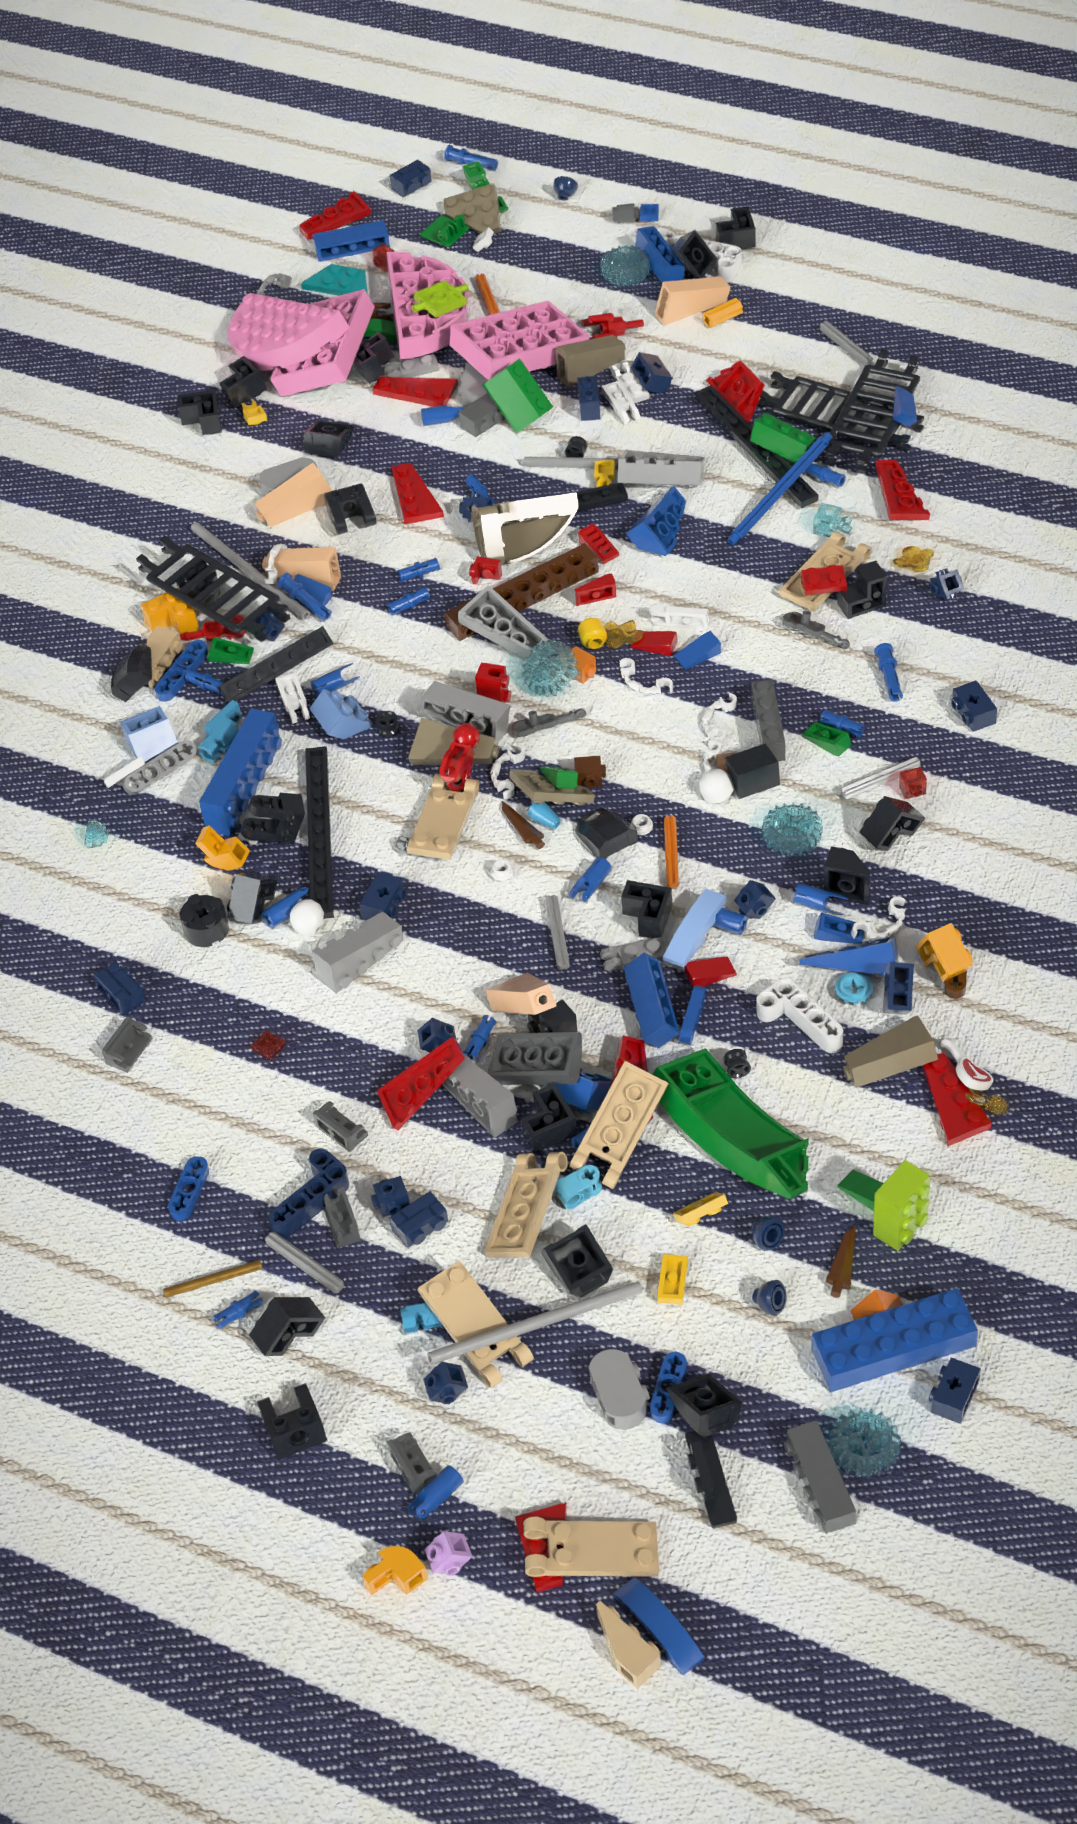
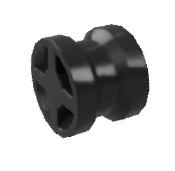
M580 436L571 437L565 449L566 457L583 458L588 447L587 441Z
M383 711L378 714L376 722L379 735L384 738L396 736L399 732L396 713L393 711Z
M733 1049L723 1056L728 1075L731 1078H742L751 1071L745 1050Z

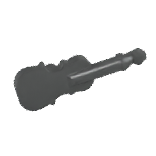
M803 611V614L789 612L783 616L782 623L787 627L801 630L833 645H841L844 649L850 647L849 640L841 639L839 635L835 636L825 632V625L811 621V612Z
M580 708L575 712L569 711L567 714L555 717L550 713L537 716V711H530L528 713L529 719L525 718L512 724V732L516 737H525L540 730L574 721L578 717L583 718L587 713L585 709Z

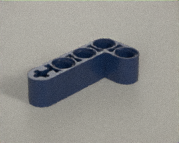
M315 1149L309 1155V1162L314 1177L275 1207L269 1214L272 1232L277 1233L284 1239L293 1235L324 1210V1196L326 1194L329 1195L330 1199L337 1198V1189L344 1187L345 1192L349 1189L350 1184L345 1165L326 1149Z

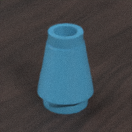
M534 802L528 810V815L531 816L532 820L553 830L557 829L562 821L545 802L542 804Z

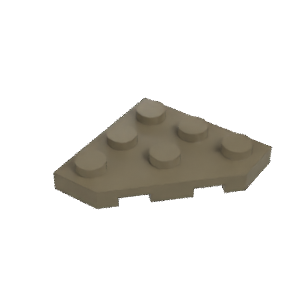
M494 183L443 199L445 214L448 218L454 219L457 215H463L465 217V225L470 226V229L478 231L479 234L488 227L494 231L493 234L502 231L497 187Z
M510 769L509 778L532 802L540 804L545 801H552L555 804L572 802L576 805L594 803L595 794L587 787L577 785L576 789L557 788L546 777L538 775V772Z

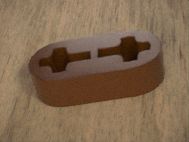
M967 971L945 981L944 991L948 997L959 999L965 995ZM953 982H958V989L953 988Z

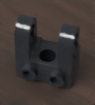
M362 483L324 493L327 513L337 535L348 532L345 519L350 517L362 516L366 527L377 525L374 510Z
M281 792L279 796L254 795L248 806L249 812L256 817L271 819H245L240 829L241 835L248 840L294 844L305 816L302 795Z
M306 1383L293 1387L300 1408L285 1414L276 1415L269 1397L257 1401L278 1460L328 1441L322 1420Z

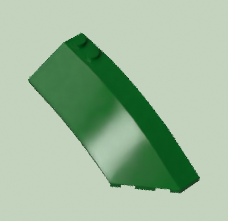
M706 1048L660 1065L655 1069L652 1075L668 1082V1086L659 1103L678 1126L710 1156L743 1179L785 1198L792 1199L808 1190L806 1173L808 1172L809 1156L806 1155V1148L809 1145V1138H801L762 1110L735 1084Z

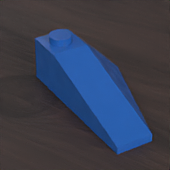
M672 486L628 530L626 534L630 541L639 550L663 556L668 555L677 543L675 537L676 533L680 530L678 524L679 520L683 517L686 500L677 488Z
M895 936L865 942L860 948L850 945L838 949V952L828 950L802 956L799 959V963L802 965L870 974L880 973V976H885V966L888 963H899Z
M580 1068L577 1084L555 1085L567 1103L576 1106L577 1111L589 1114L590 1111L599 1110L611 1088L612 1079L597 1073L594 1075L582 1072L583 1069Z

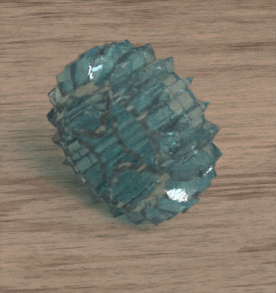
M626 245L624 247L618 246L616 249L611 248V251H606V254L602 256L600 263L602 276L606 281H610L611 284L616 283L617 286H633V283L639 284L640 280L644 281L645 277L649 276L651 268L649 256L645 253V250H641L640 247L634 248L633 245L630 247Z
M550 639L549 642L542 640L541 646L535 644V650H529L530 656L524 657L527 663L522 665L525 671L521 674L525 678V684L539 696H557L558 691L564 693V687H571L570 680H575V677L572 676L573 673L578 672L577 668L574 667L578 664L577 660L574 659L576 655L569 646L564 645L561 641L556 642ZM559 654L557 657L548 658L550 655ZM548 679H551V681H549V682L540 683V682L543 681V680L546 681V680H548Z
M794 802L791 805L783 803L782 807L776 805L775 809L769 810L767 816L764 817L762 825L763 839L768 848L773 847L774 853L780 851L782 856L786 853H789L791 857L794 853H798L801 856L803 851L809 853L811 848L816 849L817 843H820L823 833L821 817H818L817 811H812L810 806L804 808L803 803L800 805H795Z
M860 1407L858 1413L855 1414L850 1409L848 1417L841 1414L839 1422L834 1421L833 1430L829 1432L830 1441L828 1442V1447L831 1450L833 1459L837 1460L838 1468L845 1466L847 1474L854 1470L857 1478L861 1473H866L869 1479L871 1472H875L880 1476L882 1469L888 1471L890 1463L895 1464L897 1455L900 1453L901 1447L899 1444L901 1443V1437L898 1434L897 1425H892L891 1417L884 1419L882 1411L875 1415L872 1407L868 1413L864 1412ZM862 1436H864V1440L867 1444V1449H865V1444L863 1443Z

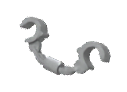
M282 273L269 275L263 281L257 294L263 295L266 286L271 285L276 278V285L286 289L290 286L292 277Z

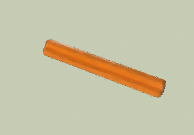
M483 273L477 274L475 277L476 283L489 315L500 313L486 276Z
M672 815L664 818L667 887L676 889L679 886L676 817Z

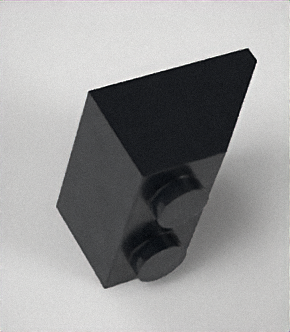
M696 230L680 237L672 247L695 279L703 278L717 260Z
M831 846L824 865V890L845 896L848 900L835 896L830 898L869 905L870 871L853 850Z

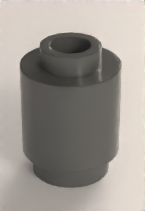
M634 203L620 204L617 207H612L613 221L618 222V224L636 222V218H639V208L635 207Z

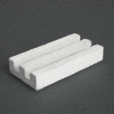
M141 757L135 759L104 779V784L107 788H110L133 771L145 765Z

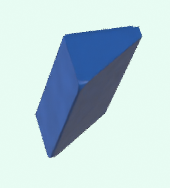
M297 574L294 580L297 583H302L305 590L322 605L325 606L332 599L329 586Z

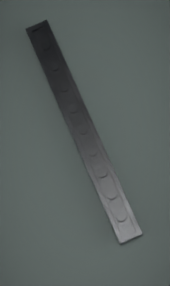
M711 385L694 392L695 399L776 483L788 472L791 466L780 455L750 441L753 427ZM801 476L785 491L800 508L818 501L819 495Z
M327 746L305 748L310 899L321 905L324 911L323 919L334 918Z

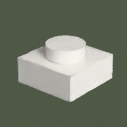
M489 227L477 236L472 248L477 252L482 248H488L492 243L491 238L494 231Z

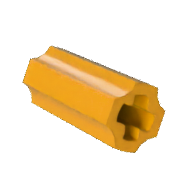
M734 298L704 312L703 321L705 325L712 328L743 313V306L737 298Z

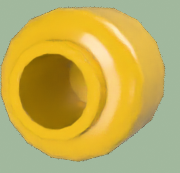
M586 618L579 624L577 631L582 645L590 649L602 647L607 640V632L603 622L598 618Z

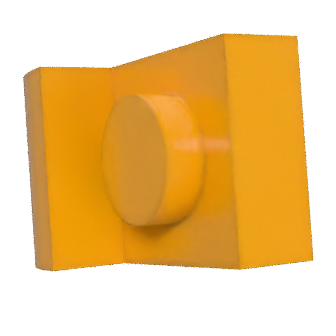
M210 825L203 827L195 843L206 854L205 862L215 868L224 870L241 868L250 852L236 836L224 840Z
M391 1546L378 1551L381 1562L371 1565L365 1574L362 1575L365 1588L371 1595L392 1580L398 1584L406 1595L428 1580L423 1563L411 1550L400 1546Z

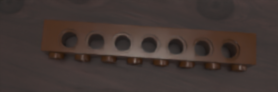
M584 543L493 588V590L519 612L598 573V556ZM472 599L444 612L446 627L459 641L477 633L458 622V612Z

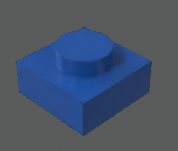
M641 204L640 221H658L659 204Z

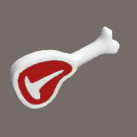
M944 1038L940 1041V1046L947 1049L956 1059V1073L963 1084L971 1089L982 1091L988 1090L991 1087L993 1077L962 1053L957 1046L955 1038Z

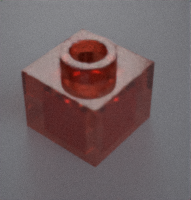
M382 243L372 249V260L377 268L387 272V252L395 251Z
M921 767L900 772L899 788L905 799L926 794L927 778Z

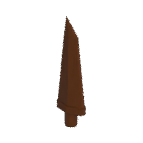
M502 801L503 813L522 837V840L526 844L533 843L538 849H542L545 845L541 840L544 838V834Z
M856 1225L844 1233L826 1277V1282L832 1285L830 1295L834 1298L841 1296L842 1289L849 1290L851 1287Z

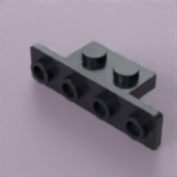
M696 1431L685 1433L690 1453L687 1454L690 1470H695L694 1484L697 1494H702L711 1527L714 1529L737 1523V1515L713 1436L709 1435L704 1439Z

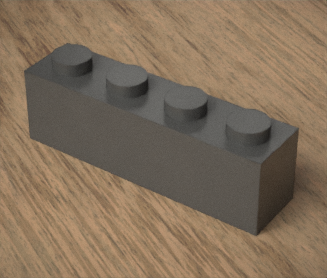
M488 393L459 411L460 427L474 437L479 436L505 419Z
M773 680L751 682V700L760 745L766 743L778 761H785V738Z
M817 1420L788 1429L787 1441H784V1447L788 1457L793 1456L795 1464H793L798 1480L802 1479L805 1484L803 1492L807 1502L812 1501L815 1508L813 1516L818 1526L822 1525L825 1534L855 1525L856 1509Z

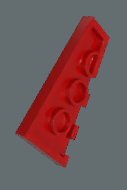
M355 191L349 193L350 196L348 198L339 199L337 205L332 208L328 206L321 215L316 214L301 223L299 231L307 240L313 239V234L331 231L371 215V208Z
M877 460L875 467L889 520H929L930 512L928 509H924L923 501L915 495V489L912 484L907 482V476L898 461Z
M451 1037L377 1090L394 1129L399 1131L466 1059L455 1038Z
M944 1052L937 1055L938 1060L922 1065L929 1089L934 1098L935 1108L940 1117L942 1130H944L947 1146L991 1129V1121L969 1088L962 1083L955 1067Z

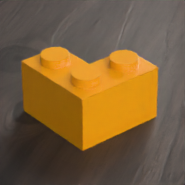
M164 593L140 604L144 621L152 632L156 626L163 628L173 626L179 634L199 630L194 609L169 593Z
M952 923L927 933L915 946L925 967L934 964L943 982L968 971L973 965L972 955L963 946L961 934L958 929L953 927Z

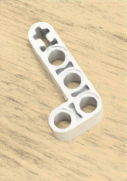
M684 235L675 236L673 238V246ZM703 239L717 258L712 267L718 268V277L722 276L726 282L733 281L742 267L741 248Z
M781 979L757 996L756 1005L759 1020L771 1022L785 1014L827 1053H837L842 1049V1026L793 981Z

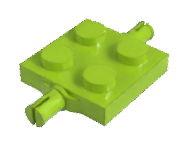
M444 280L414 293V300L417 304L411 306L412 311L416 313L424 309L435 318L467 305V298L461 293L468 291L469 287L466 283L458 287L452 286Z

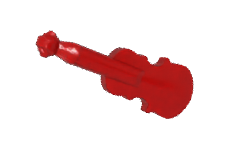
M240 614L231 619L236 624L244 620ZM214 620L205 622L202 630L184 632V634L179 635L181 641L200 638L213 641L214 637H228L231 640L233 638H242L246 634V630L237 634Z

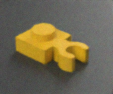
M253 400L252 405L242 403L243 417L248 425H258L263 421H267L264 409L261 405L257 406L256 401Z
M615 460L595 461L594 478L597 482V487L612 484L611 480H615L616 475Z

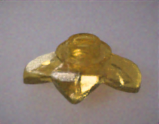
M907 546L902 550L903 556L893 559V563L902 568L911 567L915 572H923L929 568L930 559L934 556V551L930 548L921 550L916 546Z
M634 620L621 625L609 621L605 625L607 632L606 644L612 648H619L625 643L637 642L644 635V631L636 630Z
M968 1088L973 1094L969 1095L966 1093L965 1096L969 1101L977 1105L986 1106L988 1110L997 1115L1001 1113L1007 1114L1008 1101L995 1094L989 1097L980 1091Z

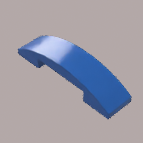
M635 1577L613 1593V1596L629 1615L633 1614L665 1650V1656L682 1675H685L704 1660L702 1652L675 1616L655 1594Z

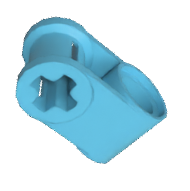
M585 1165L568 1176L557 1180L554 1192L566 1209H573L601 1192L602 1183L599 1179L600 1173L598 1168L593 1165Z

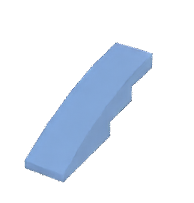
M709 889L703 891L673 936L663 955V961L684 968L705 942V934L714 925L716 914L726 903V895Z

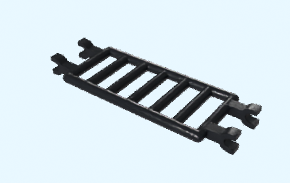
M881 349L875 365L864 366L830 431L832 439L828 445L831 448L826 453V456L829 457L826 462L827 466H835L841 450L862 454L857 459V463H859L857 472L865 474L870 459L882 456L899 422L893 420L892 410L855 403V400L858 397L894 405L895 397L861 390L863 385L893 392L899 386L914 394L920 382V376L914 374L918 370L916 364L919 357L911 355L905 371L901 372L884 368L888 364L886 358L889 351ZM872 373L910 381L909 386H903L871 379L868 376ZM850 410L891 418V421L888 424L848 414ZM846 422L882 430L885 433L883 436L843 428L842 425ZM837 435L879 445L877 449L838 441L835 438Z
M774 371L771 374V379H774L771 388H784L786 390L780 398L770 396L763 390L757 406L762 408L766 406L771 407L773 414L831 431L851 392L801 376L789 379L781 373ZM799 384L809 387L792 411L782 408ZM816 390L826 392L810 416L800 414ZM834 395L844 398L827 422L818 419ZM858 397L855 400L865 405L894 410V405ZM857 411L854 416L862 418L865 413ZM876 415L873 420L881 422L884 417ZM917 415V421L910 426L915 432L921 433L924 429V425H921L924 416ZM848 423L847 426L843 428L853 430L856 427V425ZM898 423L888 444L897 446L901 451L908 452L911 445L907 443L910 441L911 435L895 434L901 423ZM867 427L864 432L873 434L875 429ZM860 440V441H863V442H866V443H869V444H873V445H876V446L879 445V444H877V443Z
M164 535L159 539V542L164 545L161 549L162 552L171 554L168 559L157 566L143 554L136 558V561L141 564L138 567L139 571L149 573L146 576L148 582L237 634L246 630L253 634L257 640L263 642L268 637L267 634L262 632L266 629L265 625L255 623L259 617L269 611L284 623L290 619V615L286 613L289 610L288 606L277 603L280 600L279 595L190 544L180 547ZM187 553L195 556L165 581L158 578V576ZM202 561L209 564V566L179 590L172 586ZM219 570L224 573L196 597L192 598L187 595L214 571ZM231 578L238 581L237 584L209 607L202 604L206 598ZM246 586L253 590L223 616L216 612ZM260 595L268 598L267 601L239 624L231 621Z

